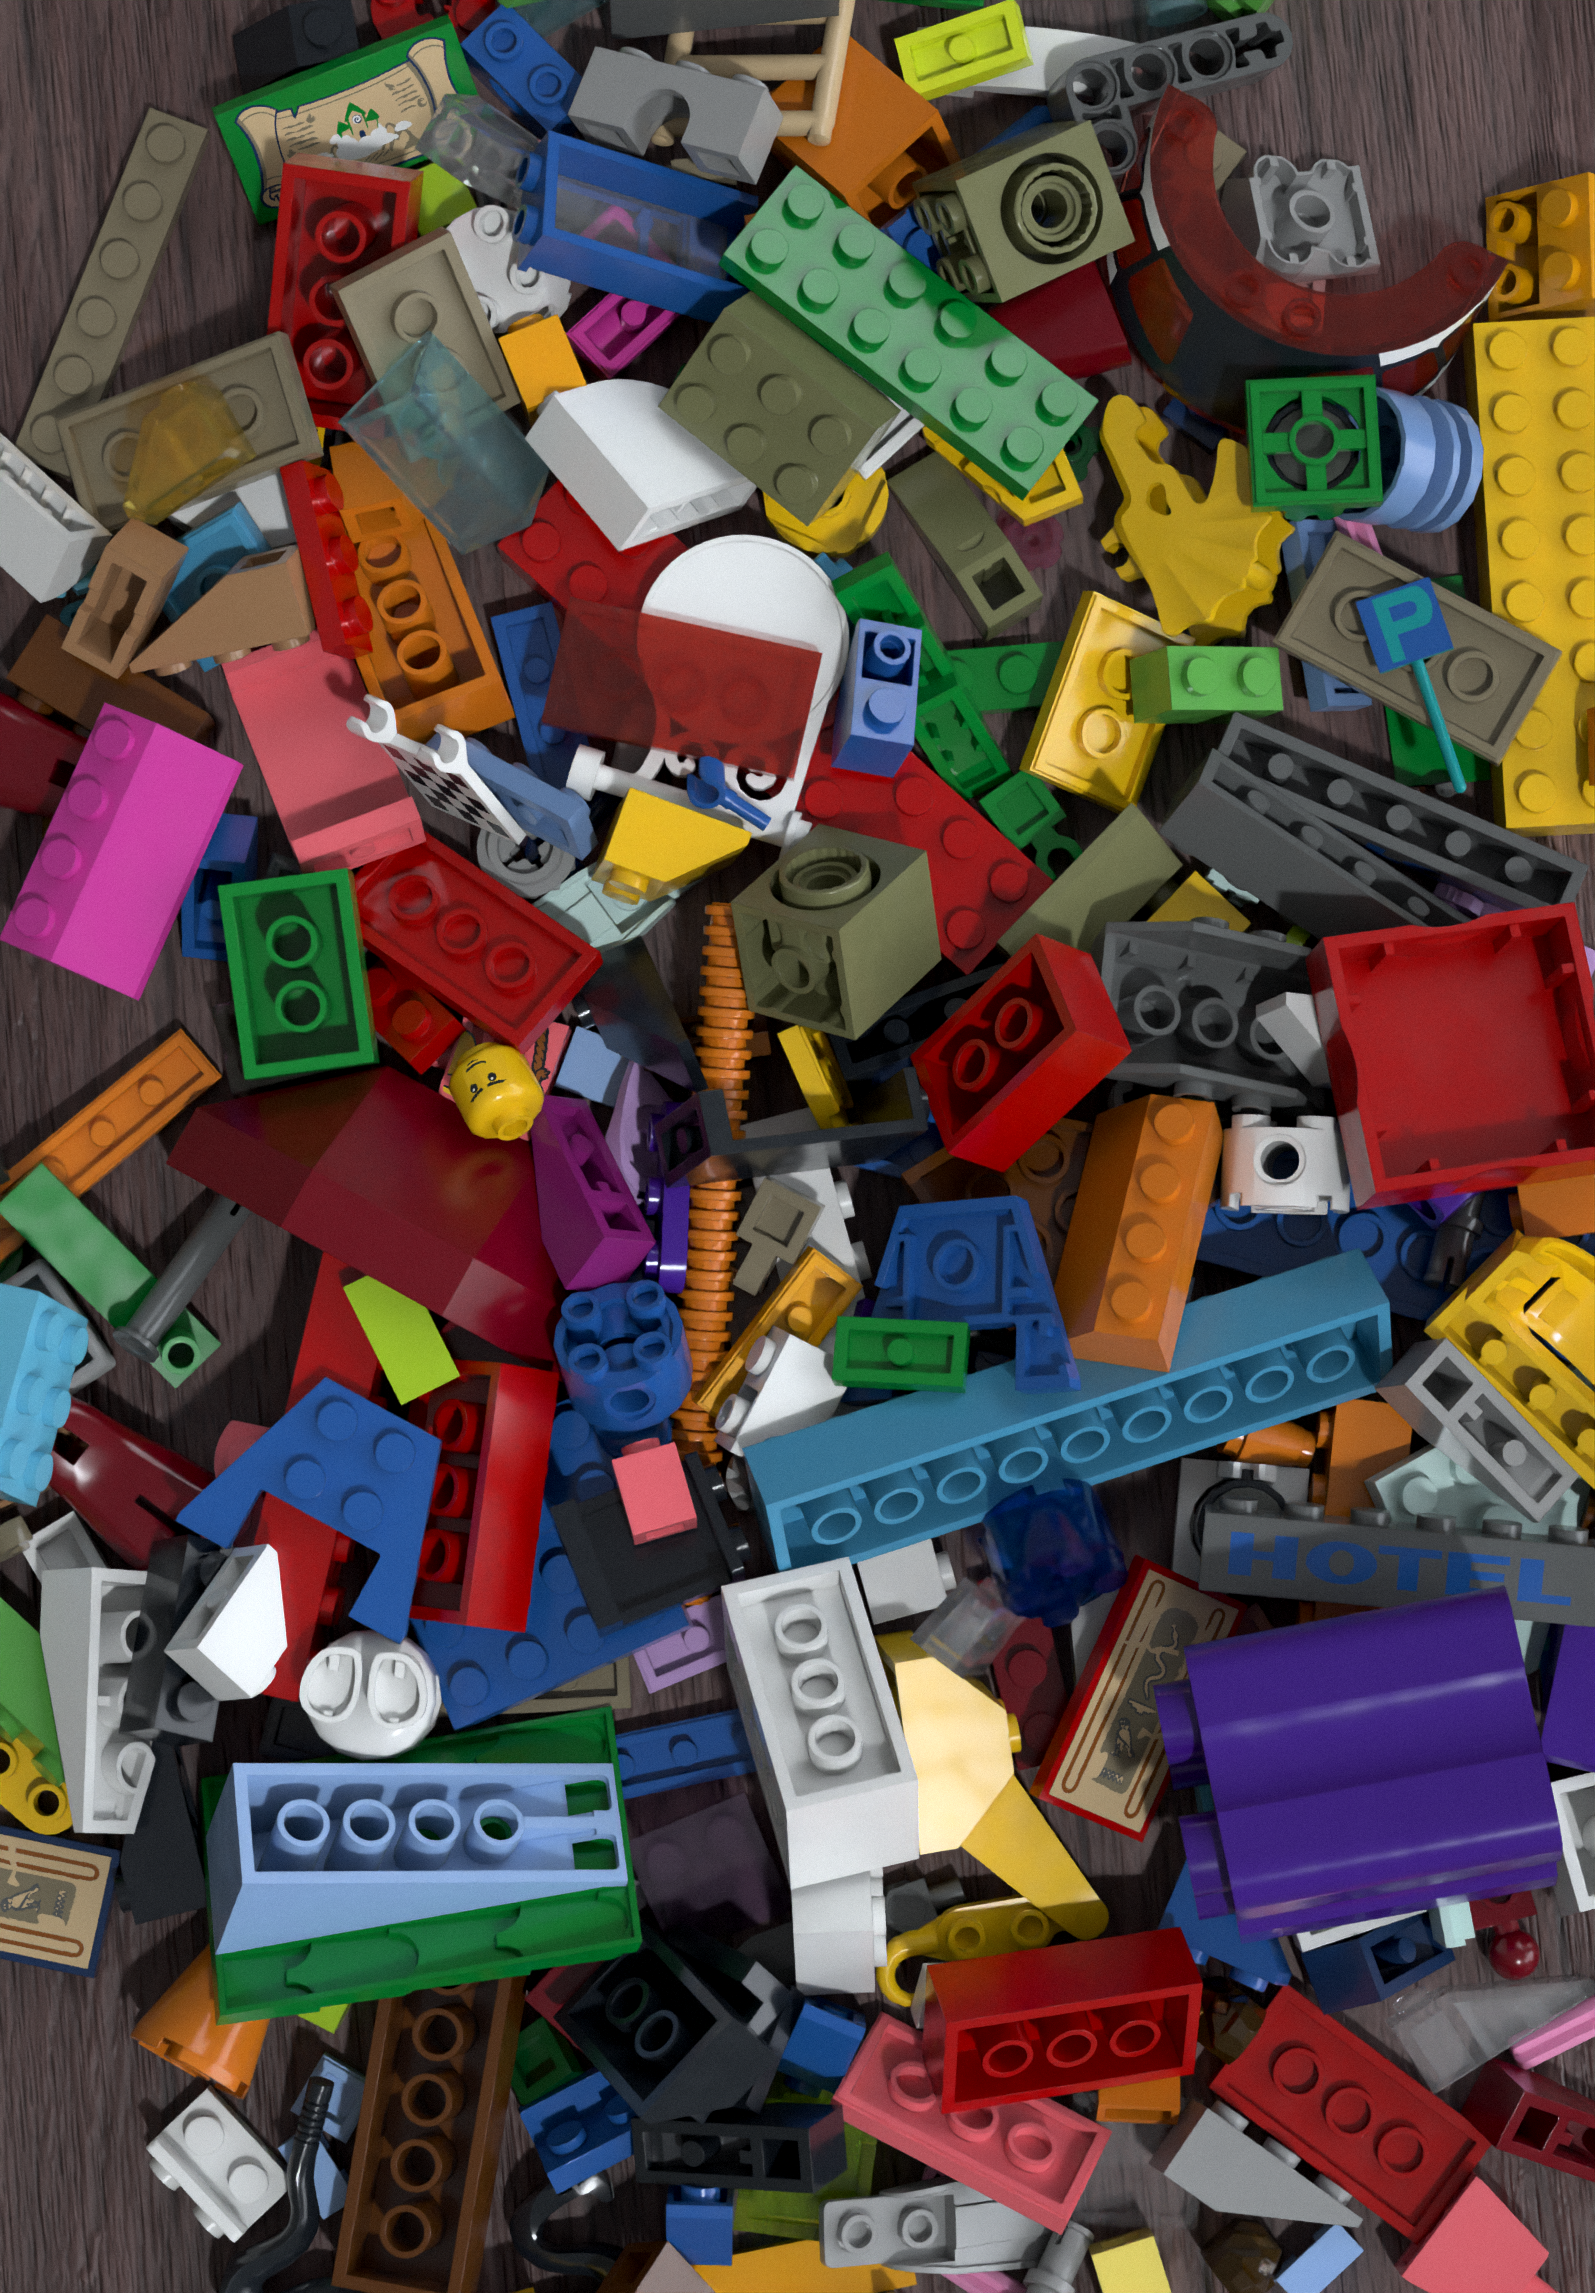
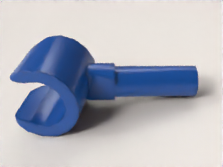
M710 756L701 757L699 759V775L702 780L692 774H687V794L690 802L702 809H711L721 805L764 831L771 821V817L725 786V767L721 761Z

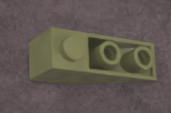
M935 451L887 480L890 490L986 642L1040 609L1043 594L1010 541L955 467Z

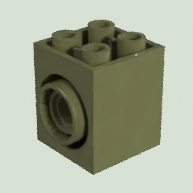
M1090 120L1042 123L912 182L917 199L913 202L915 216L922 230L927 235H932L940 259L936 262L938 275L972 302L1003 303L1135 242Z
M818 824L731 901L748 1009L758 1014L856 1041L942 960L926 850Z

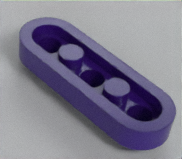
M664 1101L660 1114L650 1113L647 1127V1151L657 1152V1177H647L644 1211L645 1215H655L654 1239L656 1243L642 1260V1278L653 1279V1281L662 1286L664 1293L681 1294L685 1284L687 1268L690 1186L666 1188L654 1125L684 1102Z

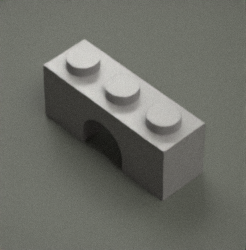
M597 46L594 48L568 112V116L588 143L644 157L651 137L661 125L672 119L689 118L680 143L699 171L754 185L758 182L784 117L769 94L768 87L753 77L735 74L732 79L712 75L702 66L690 61L679 60L676 62V65L655 61L650 55L632 47H622L617 52Z

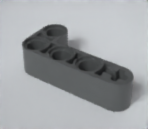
M1269 12L1255 13L1083 58L1075 62L1057 78L1049 89L1047 101L1052 122L1090 120L1099 144L1104 145L1112 156L1113 164L1108 169L1113 182H1115L1130 170L1136 162L1139 153L1138 139L1131 116L1156 110L1159 102L1158 109L1252 85L1263 80L1290 56L1293 47L1292 33L1287 23L1279 16ZM1246 43L1250 48L1260 47L1261 49L1244 52L1238 58L1235 56V52ZM1189 52L1197 53L1205 59L1208 65V75H1202L1193 69L1189 61ZM1131 67H1138L1148 74L1151 80V91L1140 88L1134 82ZM1073 82L1083 83L1091 90L1094 96V106L1083 104L1077 99L1073 90Z

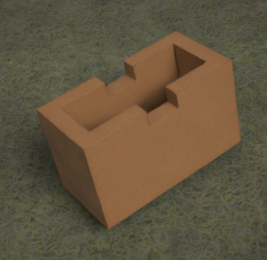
M132 517L105 546L88 585L89 591L84 602L76 612L61 649L118 679L129 667V664L145 648L189 547Z

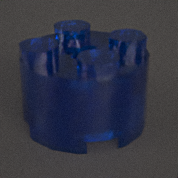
M1072 1478L1062 1479L1065 1488L1062 1490H1052L1037 1495L1033 1485H1030L1002 1499L985 1514L982 1521L986 1532L983 1538H978L979 1547L1004 1607L1015 1616L1030 1619L1041 1618L1043 1625L1048 1628L1072 1622L1079 1615L1080 1607L1097 1599L1103 1593L1118 1590L1126 1584L1129 1576L1124 1563L1123 1550L1098 1492L1088 1482Z

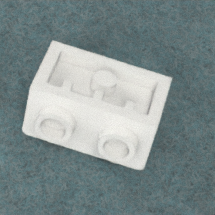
M211 2085L146 2146V2149L153 2156L148 2162L152 2171L171 2190L175 2191L181 2186L198 2204L193 2209L194 2215L203 2227L218 2239L225 2234L235 2243L252 2224L288 2191L287 2167Z

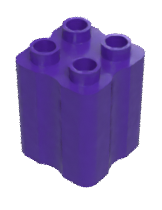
M1505 1585L1183 1646L1189 1677L1187 1679L1153 1685L1174 1791L1209 1785L1214 1810L1179 1816L1199 1921L1235 1914L1241 1944L1556 1886L1558 1878L1556 1862L1561 1861L1563 1853L1561 1829L1532 1706L1512 1607Z

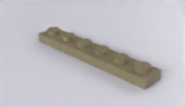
M149 107L15 443V447L43 471L73 482L55 419L98 403L102 399H107L211 138L209 130Z

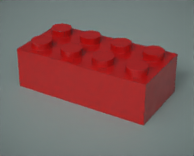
M299 152L283 163L267 335L277 331L288 334L316 427L385 437L392 429L329 285L417 239L424 171Z
M1181 1927L1143 1931L1135 1934L927 1965L922 2058L941 2114L1194 2074L1203 1982Z

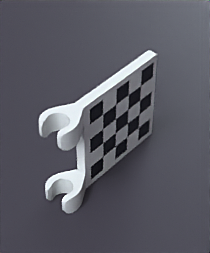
M371 694L365 695L363 699L370 705V715L366 722L350 716L346 723L348 730L367 740L378 742L432 807L516 844L522 842L526 833L469 766L465 738L460 732L442 724H437L434 730L440 734L441 744L438 750L432 749L397 734L395 713L392 705Z

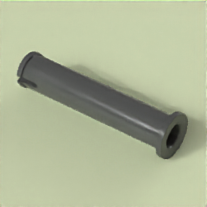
M218 1193L126 1326H117L112 1333L114 1340L132 1356L148 1363H154L159 1357V1352L156 1348L246 1219L253 1212Z

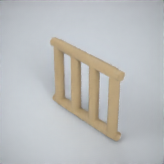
M840 0L839 16L757 24H826L821 54L691 55L695 32L693 31L668 35L663 63L676 65V62L679 60L690 61L702 66L712 75L732 79L735 74H743L759 81L816 80L812 109L780 110L784 117L776 137L808 136L810 143L817 146H827L831 142L832 130L835 126L856 0ZM676 118L661 125L651 137L652 143L658 146L673 145L674 137H683L689 118Z

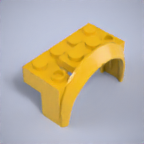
M1516 1229L1427 1319L1424 1332L1432 1339L1447 1338L1553 1449L1595 1489V1392L1537 1340L1529 1330L1530 1327L1551 1344L1595 1386V1257L1565 1240L1552 1237L1524 1236ZM1550 1278H1555V1279L1524 1309V1304H1525Z

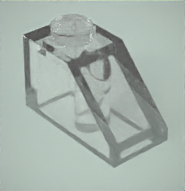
M445 94L415 149L463 184L519 209L521 206L522 190L517 189L515 186L517 168L526 151L533 153L541 140L478 95Z
M986 1576L983 1582L979 1584L974 1579L965 1577L919 1626L910 1640L960 1678L979 1680L1023 1621L1024 1617L1012 1609L1018 1598L997 1581Z

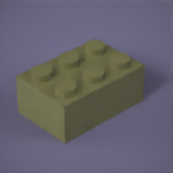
M752 291L724 308L658 405L662 411L807 527L834 506L901 412L897 406Z

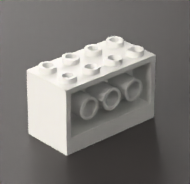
M849 1557L721 1586L727 1670L790 1889L919 1859L918 1778Z

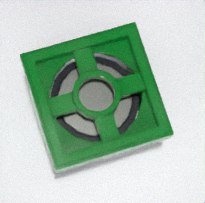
M1375 374L1245 381L1244 402L1251 513L1284 511V517L1294 522L1302 521L1310 515H1318L1321 521L1342 515L1345 508L1381 507L1383 503ZM1338 404L1345 408L1356 421L1359 429H1356L1342 410L1333 405ZM1279 409H1282V411H1280L1279 413H1277V414L1275 415V417L1273 418V416H1274V414L1276 413V411H1278Z

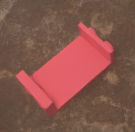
M317 626L310 633V640L298 647L283 651H274L272 645L251 648V653L247 656L221 664L229 691L301 874L343 868L351 870L426 842L421 817L413 797H409L396 763L378 742L367 740L348 730L346 723L350 716L366 722L370 715V705L363 699L367 691L354 659L350 660L323 652Z

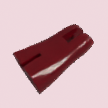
M1091 261L1003 303H996L984 310V312L1072 380L1132 365L1127 341L1095 261Z
M0 691V808L53 819L88 738L78 735Z
M71 1396L70 1412L62 1427L74 1433L77 1438L65 1453L59 1450L55 1444L53 1445L51 1452L53 1472L48 1485L133 1570L145 1571L149 1566L153 1542L174 1536V1524L180 1511L209 1486L216 1476L178 1452L134 1431L96 1407Z

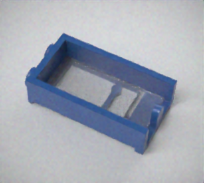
M548 130L533 153L526 151L522 156L515 177V186L517 189L522 190V199L512 227V240L519 243L517 270L527 272L529 267L534 270L713 324L725 307L751 291L747 287L736 284L738 280L721 268L718 263L724 252L736 239L738 231L744 225V216L753 214L758 207V196Z

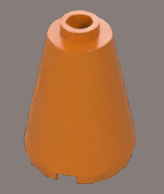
M209 1943L139 2020L132 2030L130 2037L139 2041L138 2044L186 2073L194 2077L199 2076L208 2081L211 2078L216 2081L215 2088L236 2098L244 2099L253 2079L270 2018L216 2026Z

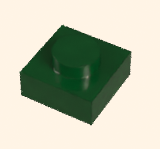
M543 2016L519 2033L511 2086L522 2106L533 2102L584 2073L566 2037Z

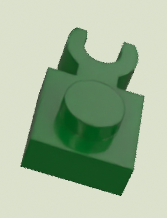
M1020 771L976 803L991 825L1019 850L1027 844L1034 852L1032 862L1053 881L1057 877L1047 862L1048 855L1052 850L1064 851L1072 863L1082 854L1080 846L1073 839L1059 836L1052 827L1067 815L1043 781L1037 777Z

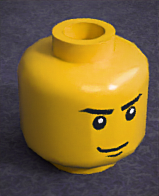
M485 1042L470 1048L458 1059L456 1069L450 1078V1093L469 1130L473 1134L485 1139L499 1138L508 1141L524 1135L532 1127L533 1120L543 1106L544 1092L524 1054H520L514 1047L509 1045Z

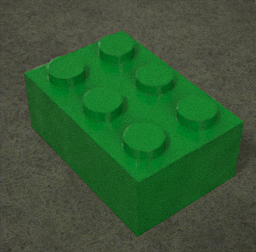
M348 868L218 886L245 1080L253 1081L380 1063L353 872Z

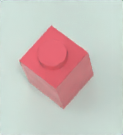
M649 1438L623 1447L621 1449L623 1457L611 1461L634 1545L697 1528V1516L675 1442L661 1446L659 1438Z

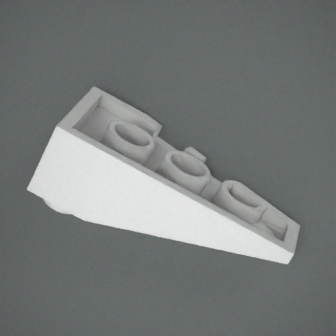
M96 1567L42 1570L40 1639L74 1833L134 1834L156 1761L151 1750L153 1741L118 1733L148 1571Z

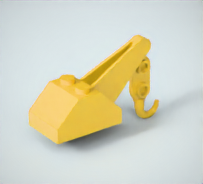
M912 1630L875 1635V1643L918 1778L919 1854L957 1849L961 1846L1020 1893L953 1906L919 1929L906 1931L893 1937L886 1944L887 1967H876V1981L881 1992L891 2002L904 2007H911L915 1993H908L902 1990L895 1979L897 1966L901 1961L909 1957L923 1955L945 1961H954L1011 1953L1019 1950L1044 1948L1050 1943L1053 1936L1060 1931H1067L1072 1936L1081 1940H1090L1099 1936L1105 1930L1109 1920L1106 1905L1095 1893L1014 1775L1012 1753L1021 1751L1020 1730L1015 1714H1007L1001 1698L996 1699L979 1679Z

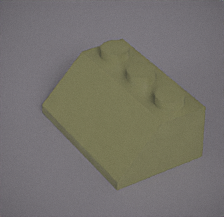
M1130 803L996 942L992 957L999 964L1008 961L1036 933L1089 953L1094 939L1106 922H1131L1145 906L1155 913L1180 887L1172 878L1179 872L1183 864L1142 812L1133 803Z

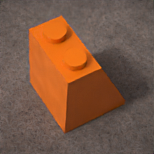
M849 36L835 126L832 130L830 144L827 146L814 145L808 141V136L775 137L770 149L772 154L790 172L797 165L878 229L917 199L912 182L961 161L938 109L851 36ZM822 46L817 48L812 54H821ZM786 80L778 88L770 91L769 94L779 110H811L816 80Z

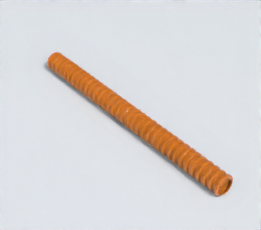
M712 902V905L705 906V914L711 915L710 925H705L703 928V934L709 935V945L702 946V954L708 955L707 966L703 965L700 969V974L706 975V986L699 987V995L705 996L704 1006H698L697 1011L698 1015L703 1016V1026L696 1027V1035L702 1036V1044L695 1047L694 1054L701 1056L700 1068L709 1087L703 1091L723 1089L733 1140L746 1139V1131L740 1130V1122L747 1119L748 1113L746 1110H741L742 1100H748L749 1091L743 1090V1080L750 1079V1070H745L744 1067L745 1060L752 1058V1051L746 1049V1039H753V1030L747 1029L748 1019H754L755 1012H751L748 1009L731 903ZM742 1179L690 1186L687 1268L683 1292L677 1294L678 1297L683 1298V1306L677 1307V1310L682 1318L693 1362V1374L689 1393L680 1408L669 1417L674 1419L672 1439L676 1444L680 1461H684V1455L697 1451L703 1466L712 1462L716 1466V1462L722 1461L723 1452L717 1449V1443L714 1441L719 1431L715 1427L716 1418L692 1400L729 1352L724 1350V1342L731 1340L732 1332L725 1330L726 1322L732 1321L733 1312L727 1310V1301L734 1300V1291L728 1290L729 1281H734L736 1277V1272L730 1270V1261L737 1260V1251L731 1250L732 1241H737L739 1237L736 1235L737 1231L733 1230V1221L740 1220V1211L734 1210L735 1201L741 1200L742 1192L736 1190V1181ZM713 1593L685 1605H702L703 1602L710 1601Z

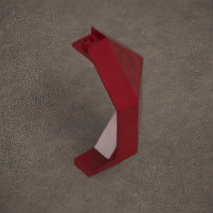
M389 1066L206 1105L195 1109L166 1161V1165L537 1369L559 1373V1381L563 1382L553 1347L557 1323L562 1317L561 1306L571 1294L580 1291L566 1290L542 1242L532 1144L519 1137L505 1141L499 1138L485 1139L473 1134L469 1130L455 1102Z

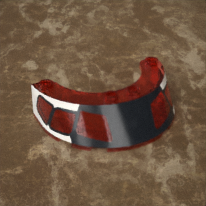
M1168 84L1138 144L1139 153L1136 162L1130 170L1123 174L1117 187V193L1135 242L1107 254L1110 281L1108 292L1113 309L1124 336L1129 334L1139 353L1149 364L1147 368L1149 373L1172 396L1189 409L1211 422L1245 435L1244 384L1246 380L1375 374L1376 387L1400 391L1409 396H1423L1450 364L1509 261L1480 245L1461 241L1453 242L1444 247L1430 263L1408 279L1373 292L1332 294L1305 288L1282 278L1260 263L1242 245L1226 221L1220 207L1213 176L1214 142L1218 131L1214 114L1199 99ZM1279 409L1278 411H1276V413L1274 414L1273 418L1275 417V415H1276L1277 413H1279L1280 411H1282V409Z

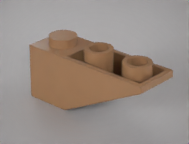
M298 544L247 555L240 559L139 653L129 664L131 673L154 669L157 676H167L191 667L193 660L213 656L215 663L222 664L247 656L251 653V648L272 644L274 651H283L308 642L310 640L309 635L316 628L317 624Z

